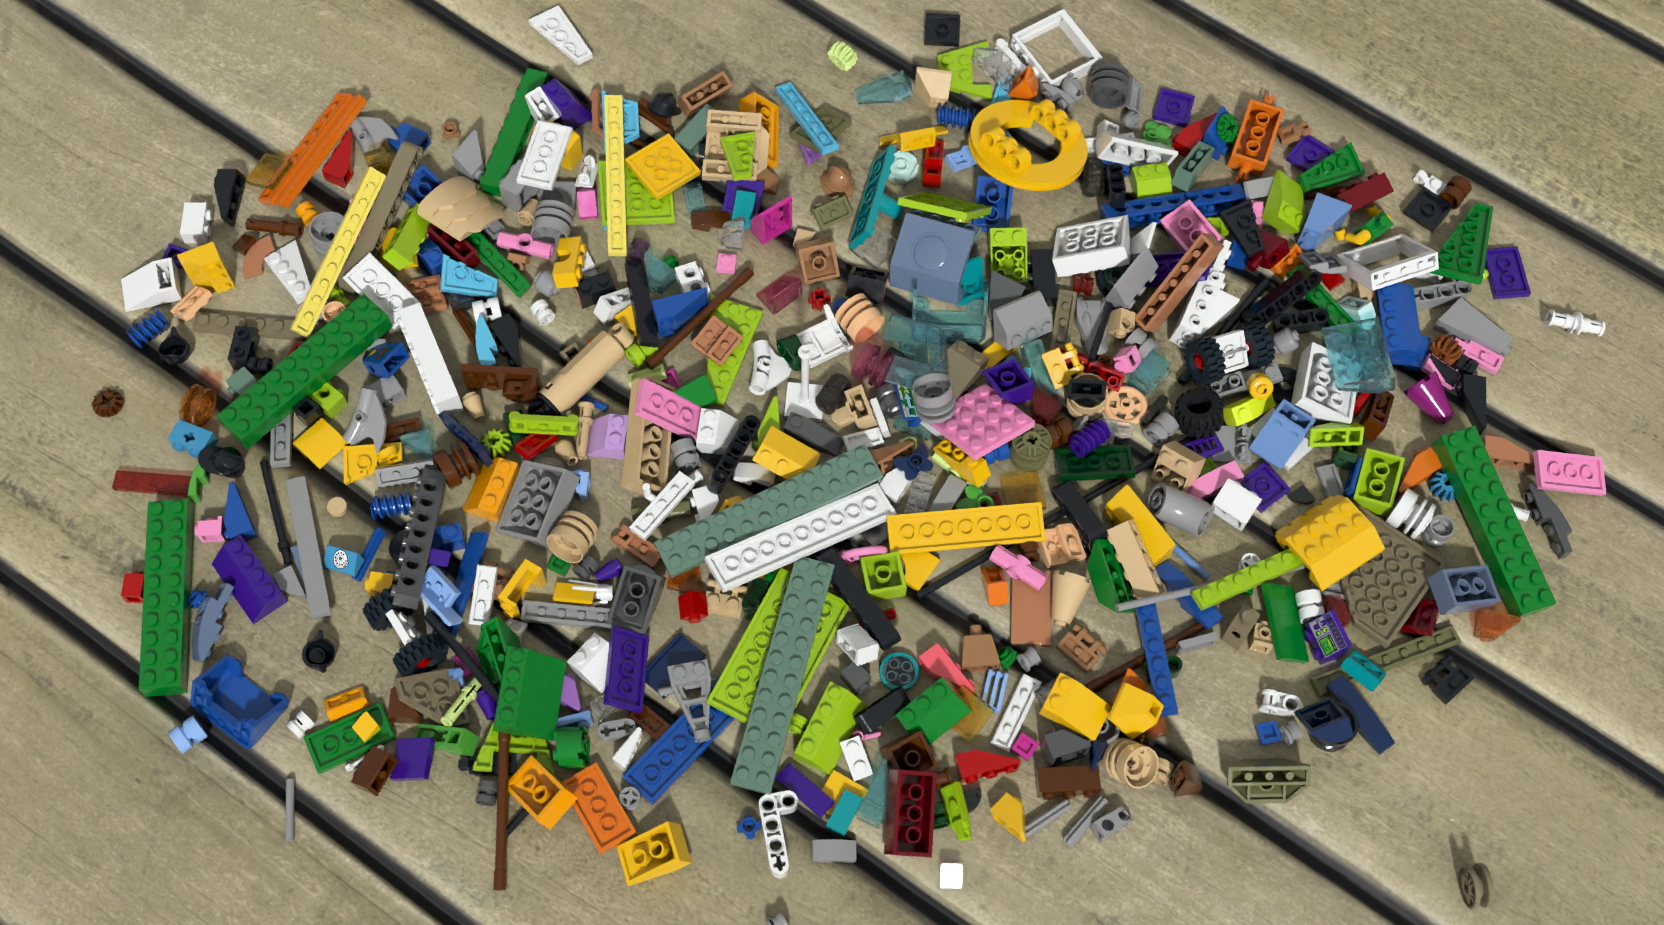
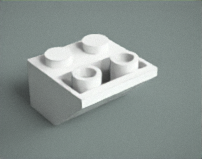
M1228 478L1212 505L1215 506V515L1242 531L1262 499L1255 492L1243 488L1239 482Z

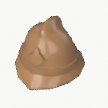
M831 166L829 170L823 172L820 178L821 188L826 194L832 197L836 195L851 197L853 195L855 183L853 176L847 168Z

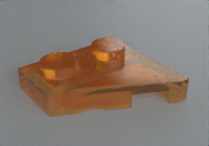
M698 566L673 578L669 576L666 588L682 593L689 591L704 593Z

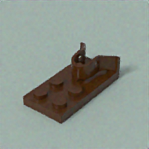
M461 363L460 371L465 386L470 389L485 388L491 391L500 389L503 390V397L518 403L538 401L535 394L542 389V384L537 368Z

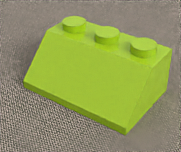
M1367 448L1353 499L1371 513L1389 517L1393 508L1405 458Z

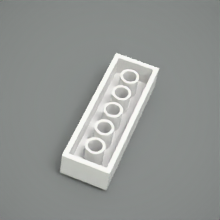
M420 302L398 310L400 318H397L436 414L438 415L443 411L449 416L463 413L464 409Z

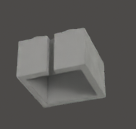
M520 159L511 166L507 176L502 178L499 183L504 206L516 212H519L529 199H534L540 191V188L516 182L523 162Z

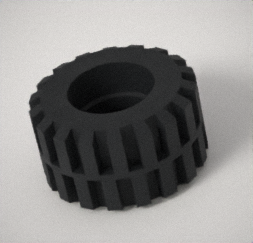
M1194 388L1193 391L1190 389L1187 390V393H1182L1175 403V420L1179 425L1178 430H1181L1182 434H1188V437L1191 438L1194 436L1196 439L1215 435V431L1218 432L1223 425V401L1220 399V396L1214 394L1212 390L1207 391L1205 388L1202 390Z

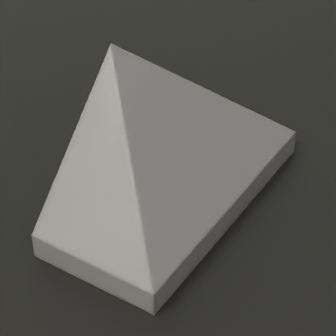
M1131 78L1128 83L1127 100L1124 106L1140 116L1143 86L1137 80Z

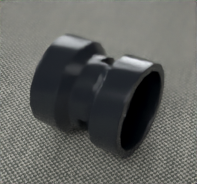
M1462 354L1453 369L1463 374L1472 375L1479 363L1475 360H1469L1468 356Z
M251 355L248 360L247 370L253 374L258 372L261 375H266L272 370V358H260L258 355Z

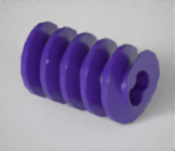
M1098 419L1094 420L1069 438V446L1072 452L1077 457L1083 458L1085 454H1089L1090 451H1093L1101 443H1105L1107 438L1111 437L1110 429L1105 422Z

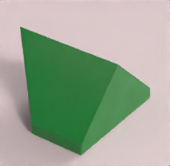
M705 374L696 375L683 382L673 392L698 405L700 408H705L718 401Z

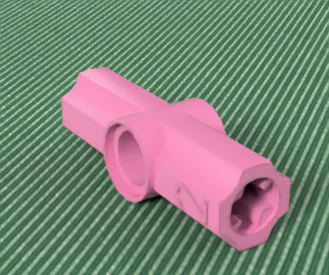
M501 231L497 237V247L517 251L523 255H533L550 260L554 253V243L534 239L527 233L517 235Z
M999 544L989 560L1005 569L1011 578L1017 581L1022 580L1038 591L1048 579V575L1032 566L1026 557L1020 554L1015 555Z

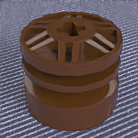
M462 439L457 441L459 450L456 449L453 443L450 444L452 454L448 455L444 449L432 454L437 468L440 472H443L446 478L445 482L451 490L462 484L461 474H464L468 480L472 479L469 470H472L475 476L481 474L473 452Z

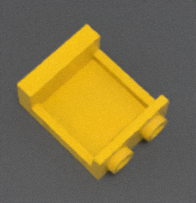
M527 559L523 561L498 596L503 614L510 619L516 618L520 620L521 614L517 604L532 583L541 589L547 583L542 568Z

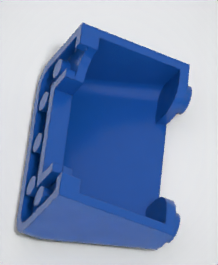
M228 654L192 681L191 704L208 721L241 746L250 749L257 744L288 708L289 699L284 693L274 692L269 696L242 675V663Z

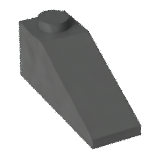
M794 412L790 413L785 423L784 433L808 447L837 457L843 444V440L811 419Z

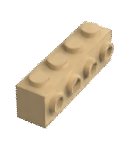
M1134 519L1108 529V540L1111 545H1114L1116 558L1124 568L1123 573L1126 580L1132 586L1131 591L1134 598L1140 599L1165 592Z

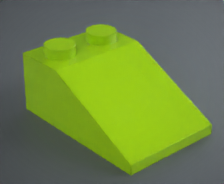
M1276 170L1261 219L1284 235L1301 233L1306 218L1303 189L1301 185L1282 171Z

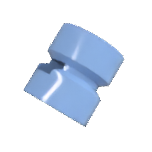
M193 715L183 721V726H176L167 732L182 753L191 749L194 742L199 743L208 737L201 724Z

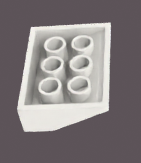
M1128 215L1061 227L1056 230L1052 261L1058 277H1068L1073 274L1105 270L1117 266L1123 267L1130 264L1131 250Z
M1312 342L1300 354L1291 404L1314 419L1350 424L1353 418L1361 365Z

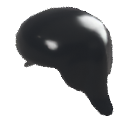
M174 326L171 327V336L161 343L158 350L159 359L170 365L185 362L192 352L191 345L177 333Z
M321 629L317 631L313 640L307 642L302 650L304 664L322 673L326 672V668L334 662L336 657L333 643L323 637Z

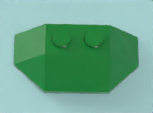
M1096 539L1093 543L1087 568L1098 602L1116 613H1133L1135 608L1116 611V604L1135 600L1131 591L1132 586L1124 576V568L1116 558L1114 546L1110 544L1108 539Z
M496 616L481 624L477 654L483 672L499 690L507 646L520 647L517 635L499 616Z

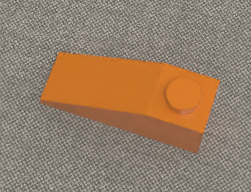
M1431 447L1425 451L1420 449L1413 455L1414 459L1410 463L1397 489L1395 500L1400 498L1407 488L1410 490L1414 489L1443 468L1437 454Z

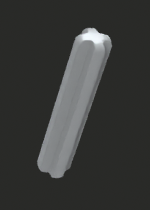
M1099 796L1064 836L1063 841L1066 845L1072 847L1109 805L1106 798Z
M1063 799L1026 824V838L1070 810L1072 807L1067 799Z

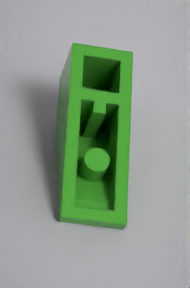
M418 724L414 738L431 737L435 739L434 749L472 757L480 738L466 728Z

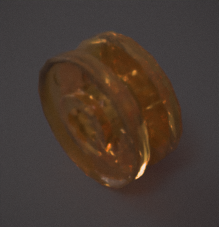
M199 384L192 385L182 398L179 408L180 419L198 427L204 426L210 420L217 402L216 392L209 388L205 389Z

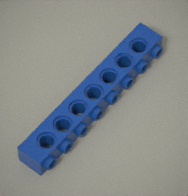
M1239 183L1125 201V205L1121 208H1113L1109 204L1101 205L1100 220L1128 215L1129 229L1148 226L1152 222L1161 224L1160 220L1188 200H1191L1204 217L1219 215L1220 212L1245 202L1246 195Z

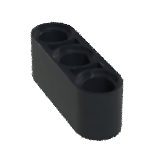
M1119 164L1108 165L1106 173L1108 203L1113 208H1121L1125 205L1126 186L1123 167Z
M1323 308L1282 313L1277 317L1273 331L1275 334L1284 328H1289L1292 331L1296 330L1298 334L1321 331L1329 320V313Z
M899 686L853 716V719L863 735H867L895 717L911 701L902 686Z

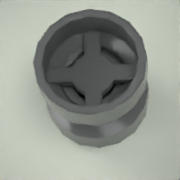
M586 554L579 564H575L572 567V570L581 580L586 582L590 578V574L596 572L600 566L591 556Z
M487 780L479 781V794L476 795L475 803L484 806H495L497 800L495 794L498 783Z

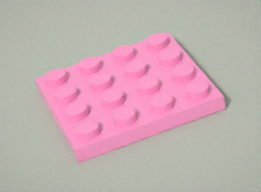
M986 383L955 400L956 412L950 419L936 424L929 423L975 461L1035 427V420L1012 403L1001 399L996 391Z

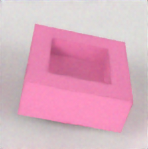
M718 253L716 272L735 274L737 255Z

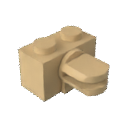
M862 384L844 391L847 398L846 406L832 411L831 414L835 425L842 428L855 422L860 431L878 426L870 400Z

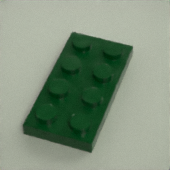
M1130 445L1099 446L1090 451L1089 454H1085L1083 458L1077 457L1071 448H1054L1053 451L1059 482L1067 480L1135 478L1136 475Z

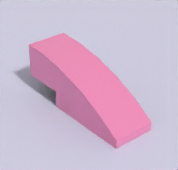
M1234 460L1196 479L1186 493L1206 500L1218 495L1228 478L1241 483L1244 475Z

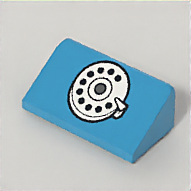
M327 545L323 567L356 577L364 559L358 553Z

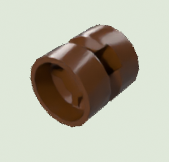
M1453 176L1438 196L1454 206L1452 210H1455L1471 192L1472 185L1462 176Z
M1065 417L1056 420L1054 425L1049 423L1043 426L1051 435L1052 445L1050 450L1060 446V443H1068L1069 438L1074 435V430L1069 420Z

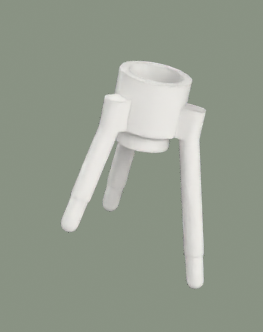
M568 580L572 584L596 586H572L574 590L596 591L597 599H601V601L594 602L593 606H584L608 605V601H613V585Z

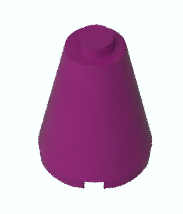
M1436 371L1403 392L1407 398L1437 424L1441 422L1444 425L1452 420L1451 415L1454 413Z

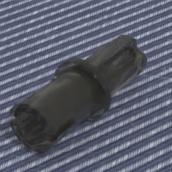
M1161 394L1152 405L1147 407L1148 410L1139 420L1143 427L1146 428L1161 413L1168 403L1169 399L1167 396Z

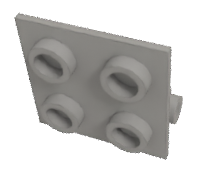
M1246 423L1240 425V427L1222 425L1218 432L1215 431L1224 451L1213 455L1212 461L1230 463L1235 460L1236 463L1251 464V451L1248 449L1252 441L1251 427H1247ZM1213 441V449H1215L1217 446Z

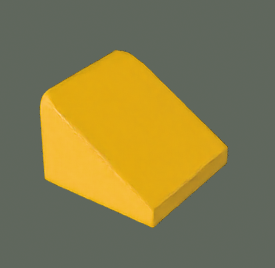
M367 711L352 726L364 742L381 730Z

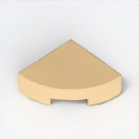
M798 228L793 247L795 244L812 241L815 237V232Z

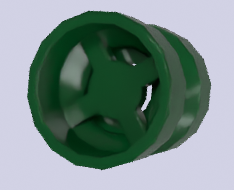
M945 803L935 804L934 830L950 825L949 817L945 813L947 811Z

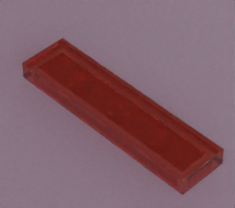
M116 470L112 489L114 491L189 497L188 489L191 476Z

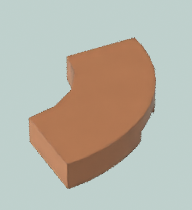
M270 235L257 241L246 253L242 267L245 280L263 274L265 263L263 258L275 252Z

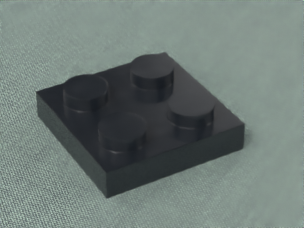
M926 12L924 45L959 47L960 15Z
M1423 186L1404 209L1403 214L1433 233L1454 206Z

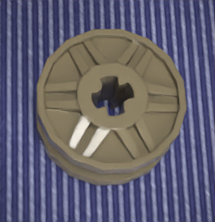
M1481 862L1475 863L1473 867L1469 864L1461 865L1458 871V883L1461 897L1467 908L1491 907L1494 902L1495 893L1493 880L1487 866Z

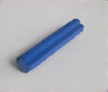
M378 527L375 528L361 555L364 562L356 577L351 576L353 580L362 581L386 534L385 530Z

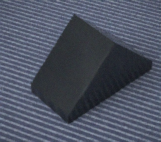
M1069 379L1067 398L1090 407L1105 400L1108 382L1104 380Z

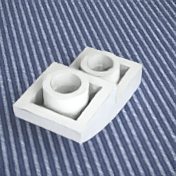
M740 462L733 473V480L747 485L756 482L770 487L774 484L775 473L760 464Z

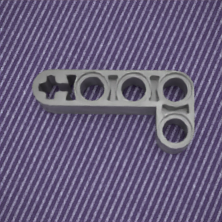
M1445 277V283L1414 288L1417 311L1453 305L1460 297L1466 300L1472 291V285L1469 282Z

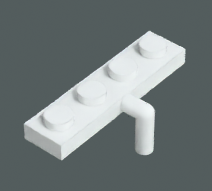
M679 471L657 497L651 493L648 483L643 484V495L651 503L629 527L630 531L646 541L695 486V482Z

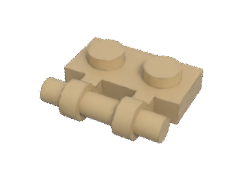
M709 578L708 586L714 587L715 590L714 592L706 591L708 613L741 620L745 599L739 598L738 595L739 593L747 594L748 586H737L729 590L732 591L731 596L721 594V589L716 580Z

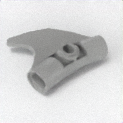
M357 116L348 127L356 138L368 165H377L382 161L381 149L385 139H399L394 130L384 120L379 118Z
M361 387L356 408L342 438L349 444L357 446L362 440L371 437L374 441L376 453H379L383 448L386 436V416L377 394L378 390Z

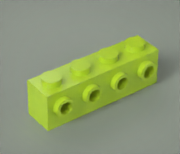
M416 203L406 212L382 256L399 271L405 266L408 268L413 263V256L420 250L419 244L426 239L425 233H427V228L432 225L417 214L419 203Z

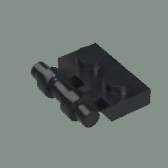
M1450 655L1441 658L1433 669H1429L1421 679V682L1426 686L1430 682L1436 685L1431 691L1445 705L1475 678L1461 664L1454 668L1451 665L1454 659ZM1445 671L1448 675L1442 679L1439 674Z

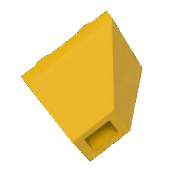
M1123 683L1107 718L1129 739H1134L1157 724L1164 705L1153 695L1128 683Z

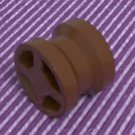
M1030 541L1019 545V551L1022 552V556L1026 557L1031 563L1040 560V554L1037 552V542Z

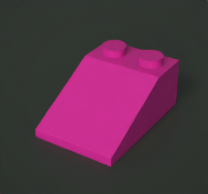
M788 196L779 203L771 205L767 210L756 214L750 220V230L762 245L792 227V197Z

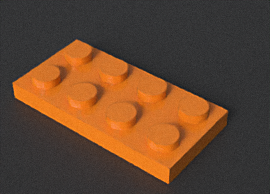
M597 762L562 781L578 797L572 806L600 855L637 834Z

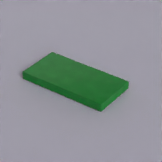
M1267 582L1262 584L1261 588L1276 659L1302 664L1309 662L1293 587Z
M381 702L304 736L319 774L369 752L372 746L384 745L396 739ZM365 711L381 728L380 731L366 742L352 728Z

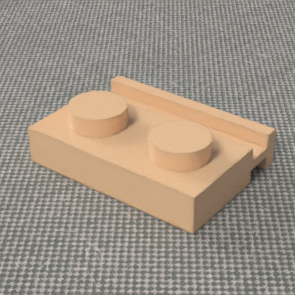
M195 285L170 312L174 316L188 321L196 315V312L202 306L209 302L213 294L209 290Z

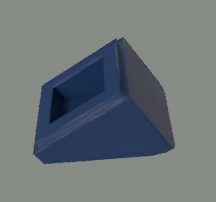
M1092 742L1089 751L1091 770L1096 769L1105 753L1108 742Z

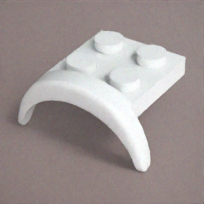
M828 304L823 306L827 320L796 334L802 345H809L813 350V355L809 359L810 369L844 352L853 350V345L844 336Z

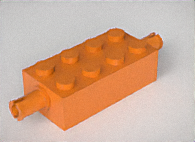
M1266 94L1262 102L1252 99L1249 101L1227 167L1239 170L1236 177L1238 184L1241 178H1243L1241 185H1244L1243 182L1247 181L1249 174L1261 177L1266 167L1284 113V109L1272 106L1275 100L1273 95H1271L1270 100H1268L1270 94Z

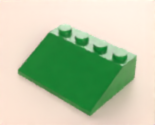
M507 646L492 731L554 741V730L557 726L567 661L530 649Z

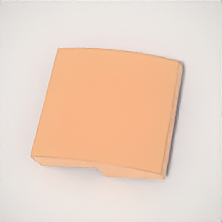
M1072 523L1059 524L1055 528L1044 530L1046 541L1037 542L1047 569L1071 564L1087 557L1078 531Z

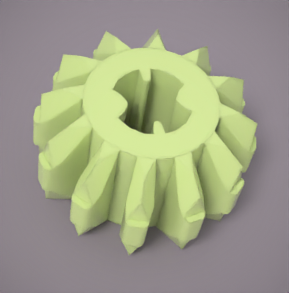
M837 41L828 51V58L841 70L848 71L858 60L857 54L853 51L854 49L844 42Z

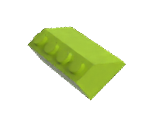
M829 682L794 751V759L830 776L843 753L840 742L850 739L857 725L853 716L863 710L866 704L849 690Z

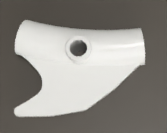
M767 340L755 341L753 343V373L749 390L755 395H764L766 391L787 379L792 369L783 357L776 355Z

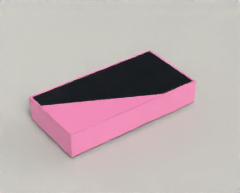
M1431 353L1427 355L1421 367V371L1427 375L1436 371L1441 384L1449 390L1454 389L1460 376L1459 372Z

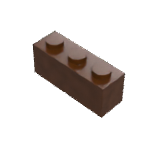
M1090 765L1043 767L1037 768L1035 772L1037 797H1043L1044 800L1054 799L1055 796L1072 799L1076 795L1093 798L1101 791L1099 765H1097L1095 770H1091Z

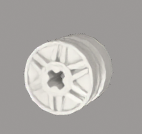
M1407 488L1385 522L1394 528H1398L1402 523L1406 524L1403 533L1406 535L1410 528L1414 530L1410 538L1415 539L1424 532L1432 520L1437 505L1432 503L1426 510L1424 507L1428 500L1425 499L1420 505L1416 504L1419 494Z

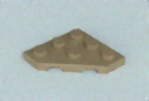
M451 668L395 678L394 680L399 701L442 726L445 725L440 719L459 697L461 689L458 679L451 680L448 670ZM461 704L457 706V708L454 710V713L457 711ZM466 708L451 727L459 728L470 724Z

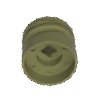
M1035 423V427L1011 440L1009 446L1010 461L1014 467L1024 472H1035L1046 464L1052 445L1051 435L1048 430L1042 425Z

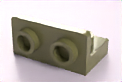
M836 195L830 198V202L827 204L820 202L813 206L814 209L810 213L814 215L820 230L854 216L846 196L840 197Z

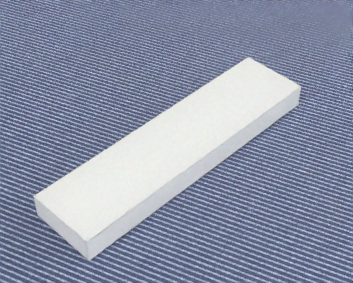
M1023 674L990 743L991 746L1009 753L1039 690L1041 681Z

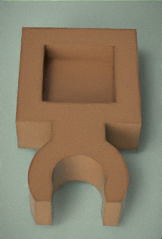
M1304 121L1299 126L1291 124L1278 129V134L1284 146L1300 140L1299 136L1310 135L1311 130L1308 122Z

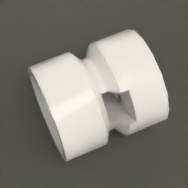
M498 297L489 298L486 302L482 300L472 302L476 324L480 315L483 316L486 324L489 320L494 322L502 317ZM491 307L492 314L488 315L486 308Z
M1310 589L1295 594L1296 605L1300 608L1298 611L1300 623L1308 624L1325 614L1324 607L1320 605L1323 602L1320 590Z

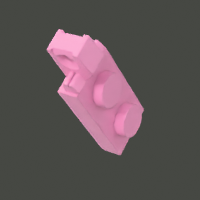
M1458 338L1454 339L1459 341L1458 344L1462 346V354L1468 356L1469 360L1477 361L1480 368L1494 375L1498 372L1504 360L1503 356L1472 340L1462 341Z

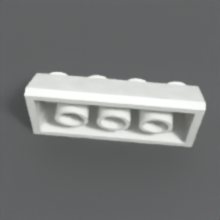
M1104 131L1097 139V159L1133 167L1166 161L1169 166L1178 155V151L1169 145Z

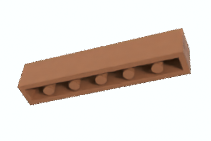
M1200 234L1135 316V321L1144 331L1156 332L1225 247L1212 234Z

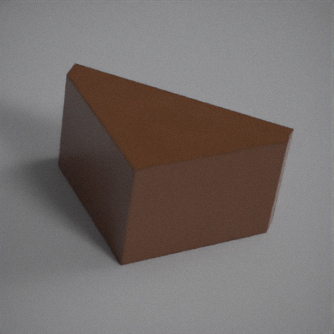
M393 687L390 692L388 719L390 722L422 723L423 720L415 709L399 701L396 688Z

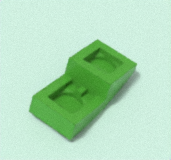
M199 463L193 471L188 489V496L193 503H201L202 485L210 484V473L202 469Z

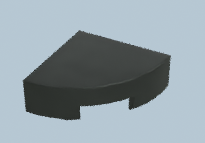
M1304 485L1288 495L1292 502L1305 505L1311 504L1316 500Z
M981 788L963 792L968 813L974 811L979 805L982 794Z

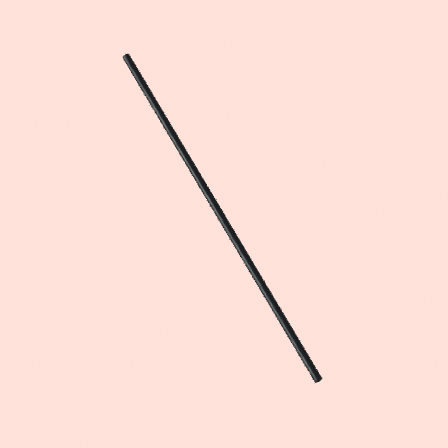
M1187 436L1178 443L1184 445L1197 439L1194 436L1192 438ZM1160 453L1135 466L1136 475L1156 464ZM1130 478L1113 479L1083 496V499L1088 503ZM1059 510L1043 519L1044 528L1066 516L1064 512ZM1015 544L1001 546L1008 549L1014 546ZM996 547L916 592V597L920 600L988 561Z

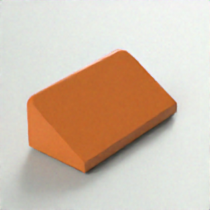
M1297 243L1289 244V254L1273 268L1269 269L1282 280L1289 271L1302 262L1298 255L1304 253Z

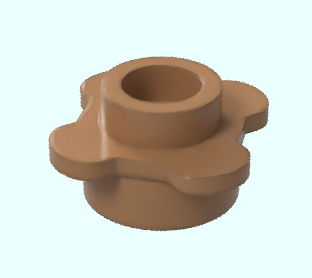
M454 122L443 124L441 126L443 139L458 138L460 136V132H458L459 125Z

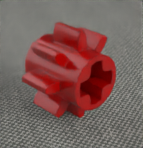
M819 287L815 291H810L811 297L808 298V303H812V310L817 309L821 312L825 304L829 305L828 302L831 301V296L827 295V289L823 290Z

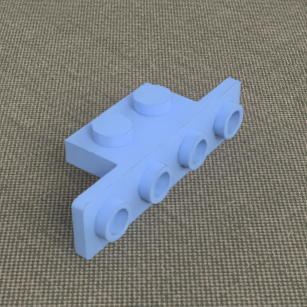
M436 565L430 566L425 573L420 596L442 618L445 624L448 626L461 624L463 619L451 607L461 592Z

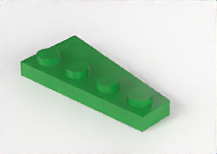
M1350 142L1297 178L1305 194L1361 177L1365 174V171L1352 142Z

